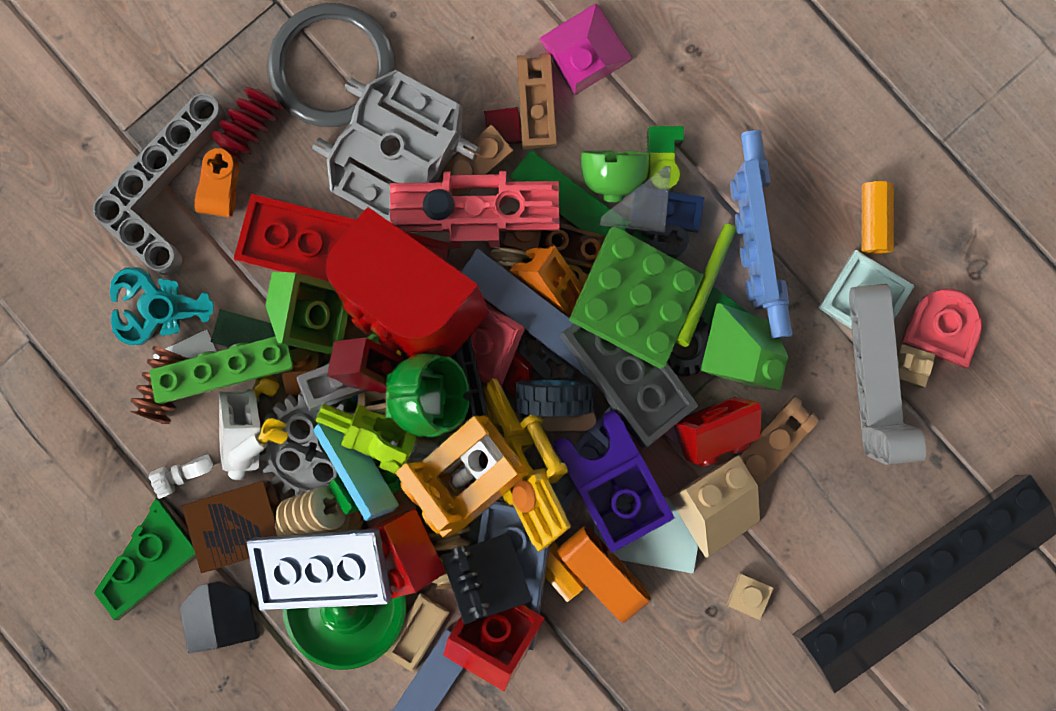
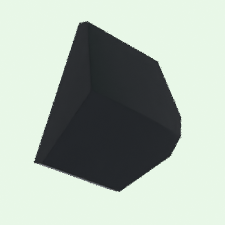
M214 582L197 586L180 605L188 653L213 650L258 639L249 591L222 582Z

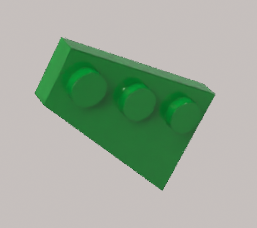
M155 498L149 508L150 512L142 524L136 527L131 535L133 538L121 556H117L94 592L113 620L123 618L196 557L191 538L161 499Z

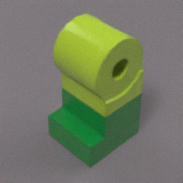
M649 126L647 131V153H649L648 184L651 189L670 192L679 181L680 171L675 164V146H681L684 140V126Z

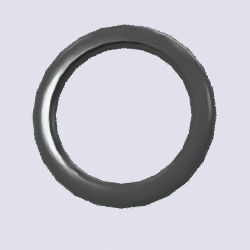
M322 3L307 7L294 14L281 26L270 47L267 73L271 89L276 98L291 115L305 123L320 127H340L350 124L356 104L337 111L316 109L302 102L288 85L284 72V58L294 36L313 22L325 19H339L359 27L370 38L378 58V72L375 79L394 71L395 57L391 41L383 27L371 15L357 7L342 3Z

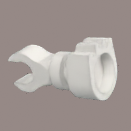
M206 454L182 466L179 464L172 466L171 471H168L165 466L151 471L149 480H151L154 492L157 493V497L160 499L175 492L174 484L178 486L186 483V479L201 476L211 471L214 466L209 455Z

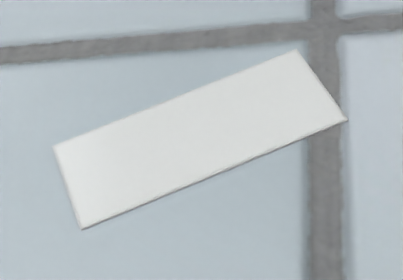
M207 329L166 348L168 351L189 359L196 358V355L203 352H217ZM156 353L153 354L154 359H159Z

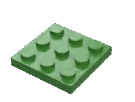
M613 226L606 235L569 321L661 369L667 364L704 275Z

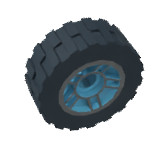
M537 378L517 381L516 411L525 415L548 417L579 416L593 413L594 383L587 380L568 378Z

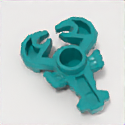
M125 267L118 271L110 282L109 294L111 301L118 302L119 293L122 288L127 290L126 295L123 296V302L130 300L143 289L145 293L138 299L137 308L146 320L143 323L131 311L124 309L123 315L128 320V323H124L120 318L118 309H114L111 314L112 332L119 341L125 344L143 345L152 338L159 324H163L160 335L165 336L179 333V319L198 315L203 323L210 321V315L214 312V300L209 299V293L202 292L198 299L178 294V283L168 279H158V284L161 286V289H158L151 279L149 272L141 267Z

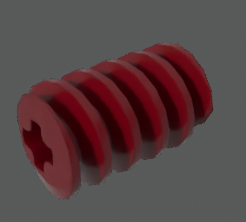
M246 87L243 90L249 100L237 98L235 101L241 111L228 110L227 113L233 122L226 120L219 122L224 133L217 131L211 133V136L220 148L226 150L233 158L243 164L244 161L239 153L243 152L249 155L253 153L247 144L248 141L257 144L261 142L255 132L257 130L265 133L269 131L263 121L267 119L276 122L277 119L271 110L273 108L280 111L285 110L272 97L259 89Z

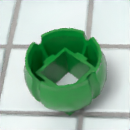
M416 354L402 361L392 374H386V418L393 419L402 429L417 436H440L447 431L457 428L463 422L469 408V401L463 398L464 393L469 391L468 381L463 369L452 358L437 354Z

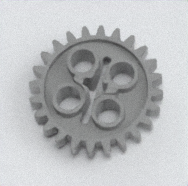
M302 392L298 395V402L291 394L285 399V405L278 402L273 407L275 413L269 412L264 420L273 418L286 423L287 426L283 431L288 432L291 440L286 439L283 444L270 440L267 441L266 450L259 454V460L269 462L263 469V473L274 472L275 476L271 483L272 485L280 481L285 483L282 489L284 494L291 488L295 490V495H299L311 489H316L319 486H328L333 478L339 477V474L313 431L319 423L315 419L320 409L309 412ZM346 399L342 400L338 405H329L351 415L356 410L353 409L349 412L344 410L347 403ZM301 419L306 421L310 426V430L303 431L299 429L295 420ZM311 442H314V443L317 444L316 450H318V451H314V450L312 449V443H311ZM285 452H295L299 456L300 461L293 462L289 460ZM318 463L329 464L333 468V473L323 472L319 468Z

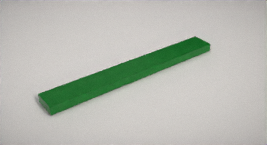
M532 150L528 152L510 176L513 182L559 181V216L577 229L606 236L609 229L613 226L624 231L629 225L627 221ZM638 229L632 235L641 241H652L650 238L643 236L642 232ZM713 286L701 316L705 318V323L712 325L716 304H723L746 313L749 312Z

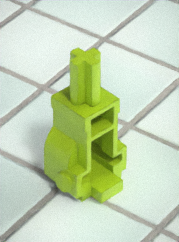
M323 403L315 419L316 422L345 433L341 446L381 461L379 468L396 474V471L408 462L417 436L402 429L393 419L386 418V414L380 415L358 404L354 414L351 415ZM391 442L397 443V446L392 445Z

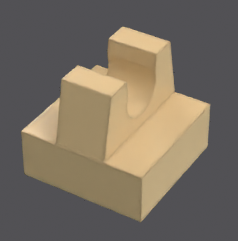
M904 344L899 345L897 358L900 381L920 388L926 387L934 364L935 354Z

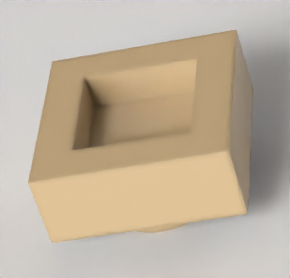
M739 573L726 605L761 620L773 587Z

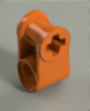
M214 148L204 155L200 181L195 195L196 213L228 218L233 216L236 205L239 164L224 149ZM223 160L228 166L227 168H221L219 173L214 167L215 165H221Z

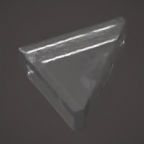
M665 166L603 215L600 219V225L664 232L671 166Z

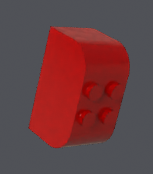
M369 207L363 211L334 244L326 260L327 277L344 303L343 308L353 317L351 321L366 334L372 330L380 337L378 341L394 353L399 350L408 358L423 353L451 357L489 313L477 283Z

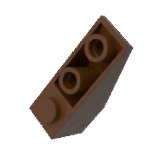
M510 211L506 215H513L516 212ZM559 224V230L500 231V248L527 251L532 248L548 249L550 246H555L568 265L592 269L606 236Z

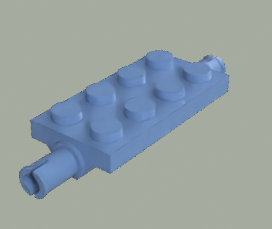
M751 130L741 134L745 161L737 173H735L734 180L730 181L732 200H738L739 213L735 214L736 230L738 234H743L745 246L740 248L741 263L743 268L748 267L750 280L745 282L746 296L748 301H753L754 309H767L772 339L793 336L788 310L787 285L785 280H777L763 193V188L768 187L771 183L768 161L765 160L761 130Z

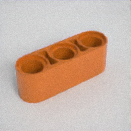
M584 525L557 548L564 563L622 623L627 622L652 601L649 592L614 553H611L604 542L589 527Z

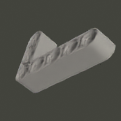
M201 93L191 98L93 204V214L96 220L147 267L161 275L169 276L178 272L182 266V255L174 245L140 214L212 138L211 133L213 131L218 132L221 129L219 122L226 119L225 111L217 100L209 94ZM214 107V113L211 117L200 119V114L204 108ZM190 131L189 140L184 144H177L178 136L182 132ZM160 156H166L167 162L165 166L161 169H154L155 160ZM140 180L143 181L142 190L138 194L131 195L130 190L133 183ZM119 205L117 217L108 220L107 213L109 209ZM138 228H144L143 239L133 243V232ZM168 250L170 254L168 262L158 266L156 261L158 254Z
M888 284L851 287L849 291V304L864 451L868 457L885 465L924 461L926 458V444L922 430L903 422L890 288Z

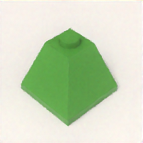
M716 304L701 371L752 388L780 391L788 355L781 338L772 339L769 320L723 304Z

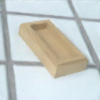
M420 593L405 617L404 624L396 641L383 655L413 673L450 610Z

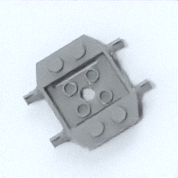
M397 70L367 83V85L351 77L348 82L358 89L346 83L345 90L360 98L355 106L350 124L338 137L334 146L319 137L315 142L326 149L324 150L315 144L312 147L313 151L327 157L329 188L331 192L363 210L367 207L371 208L389 222L390 185L350 163L351 158L396 183H437L453 152L458 151L471 158V160H475L477 155L466 148L478 154L480 152L479 146L463 139V107L460 104ZM381 102L437 132V136H433L380 106ZM391 138H398L401 145L399 152L393 156L386 155L384 149L386 142Z

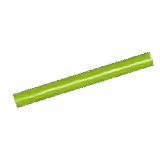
M731 224L723 225L705 268L702 281L676 340V343L681 346L688 347L735 235L736 227Z

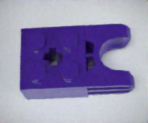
M610 410L604 414L602 420L603 427L608 436V447L603 455L595 459H585L578 454L569 440L562 437L554 441V448L562 463L566 464L567 472L608 549L613 553L672 521L675 517L621 418L615 411ZM621 494H624L626 497L632 496L633 501L629 503L631 508L628 511L621 507L616 508V502L619 501L617 498Z

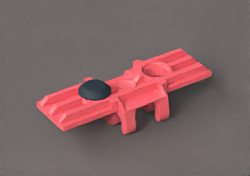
M499 171V174L451 175V172H443L442 183H390V222L403 232H449L451 248H462L463 241H487L489 248H500V231L559 230V181L507 182L506 171ZM499 188V193L496 196H452V189ZM507 198H515L520 203L519 210L513 215H506L500 210L502 205L507 203Z

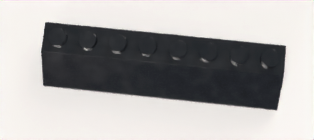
M1030 474L1013 476L792 635L832 692H838L1055 536L1056 517L1051 502Z

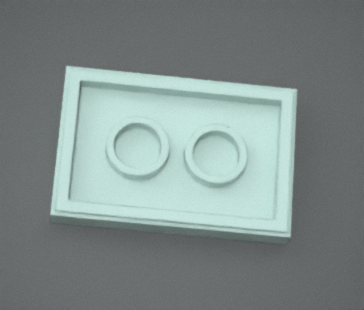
M619 495L616 508L621 507L628 511L631 508L629 503L633 501L632 496ZM664 497L675 519L613 552L619 560L693 574L698 544L668 497ZM595 525V527H594V533H595V534L604 542V544L606 545V543H605L604 539L602 538V536H601V534H600V532H599L597 526Z

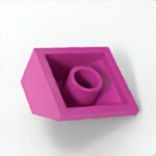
M597 3L539 38L546 51L551 54V59L574 95L632 61L628 51Z

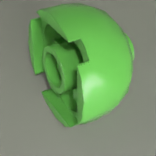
M589 150L581 152V172L585 184L591 191L604 195L603 201L624 202V195L636 193L647 180L649 171V153L613 152L614 150Z

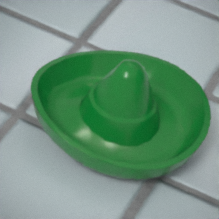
M404 595L393 598L387 604L283 609V619L291 641L307 659L333 670H351L374 662L393 645L404 624L406 599Z

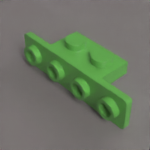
M275 336L252 343H237L230 346L229 349L218 352H203L196 355V358L154 368L149 373L155 402L163 404L292 370L294 366L289 345L278 343Z

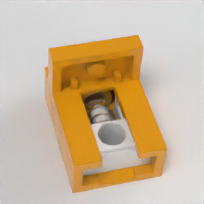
M473 416L423 461L406 463L396 471V474L402 481L401 487L414 504L421 507L423 510L422 516L429 527L442 537L459 533L530 473L488 416ZM482 451L488 457V465L485 469L479 464V455ZM476 479V481L470 485V481ZM466 484L470 485L464 491L461 490Z

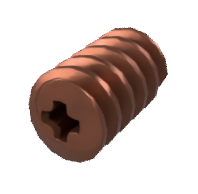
M153 346L152 350L159 356V359H147L146 363L154 369L189 358L161 347ZM142 372L141 376L149 384L136 386V389L144 396L143 398H131L130 402L138 410L130 412L161 424H170L171 419L164 414V411H175L176 406L171 402L163 404L155 402L150 373Z

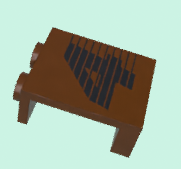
M263 480L182 505L201 574L250 559L247 546L248 540L258 537L277 536L275 530L277 506L281 503V498L276 485L271 486L269 480Z

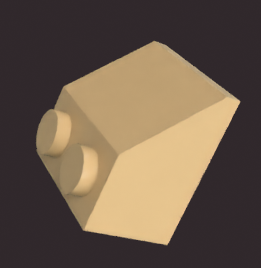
M739 455L717 465L669 496V499L705 558L760 522L758 485Z

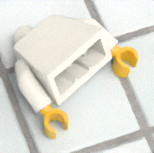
M271 375L256 379L252 390L247 389L245 392H219V442L222 470L228 471V476L231 479L243 480L249 476V470L259 468V452L267 447V441L270 440L283 444L288 437V432L283 431L287 424L279 420L268 418L264 422L262 429L260 427L257 403L260 401L259 395L263 393L273 397L279 388L278 379Z

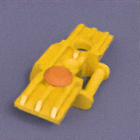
M497 378L491 379L482 388L489 419L497 430L499 425L502 427L504 439L530 472L502 496L505 503L514 505L532 544L535 545L539 552L571 527L551 486V483H556L566 474L568 468L565 463H560L541 425L543 422L542 417L530 415L519 423ZM534 443L547 469L533 470L529 466L523 453ZM484 452V454H485V456H486L485 461H486V464L488 465V457H487L486 453Z

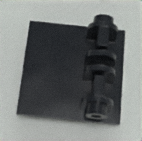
M509 533L468 547L463 545L454 548L452 552L441 556L464 625L532 602Z

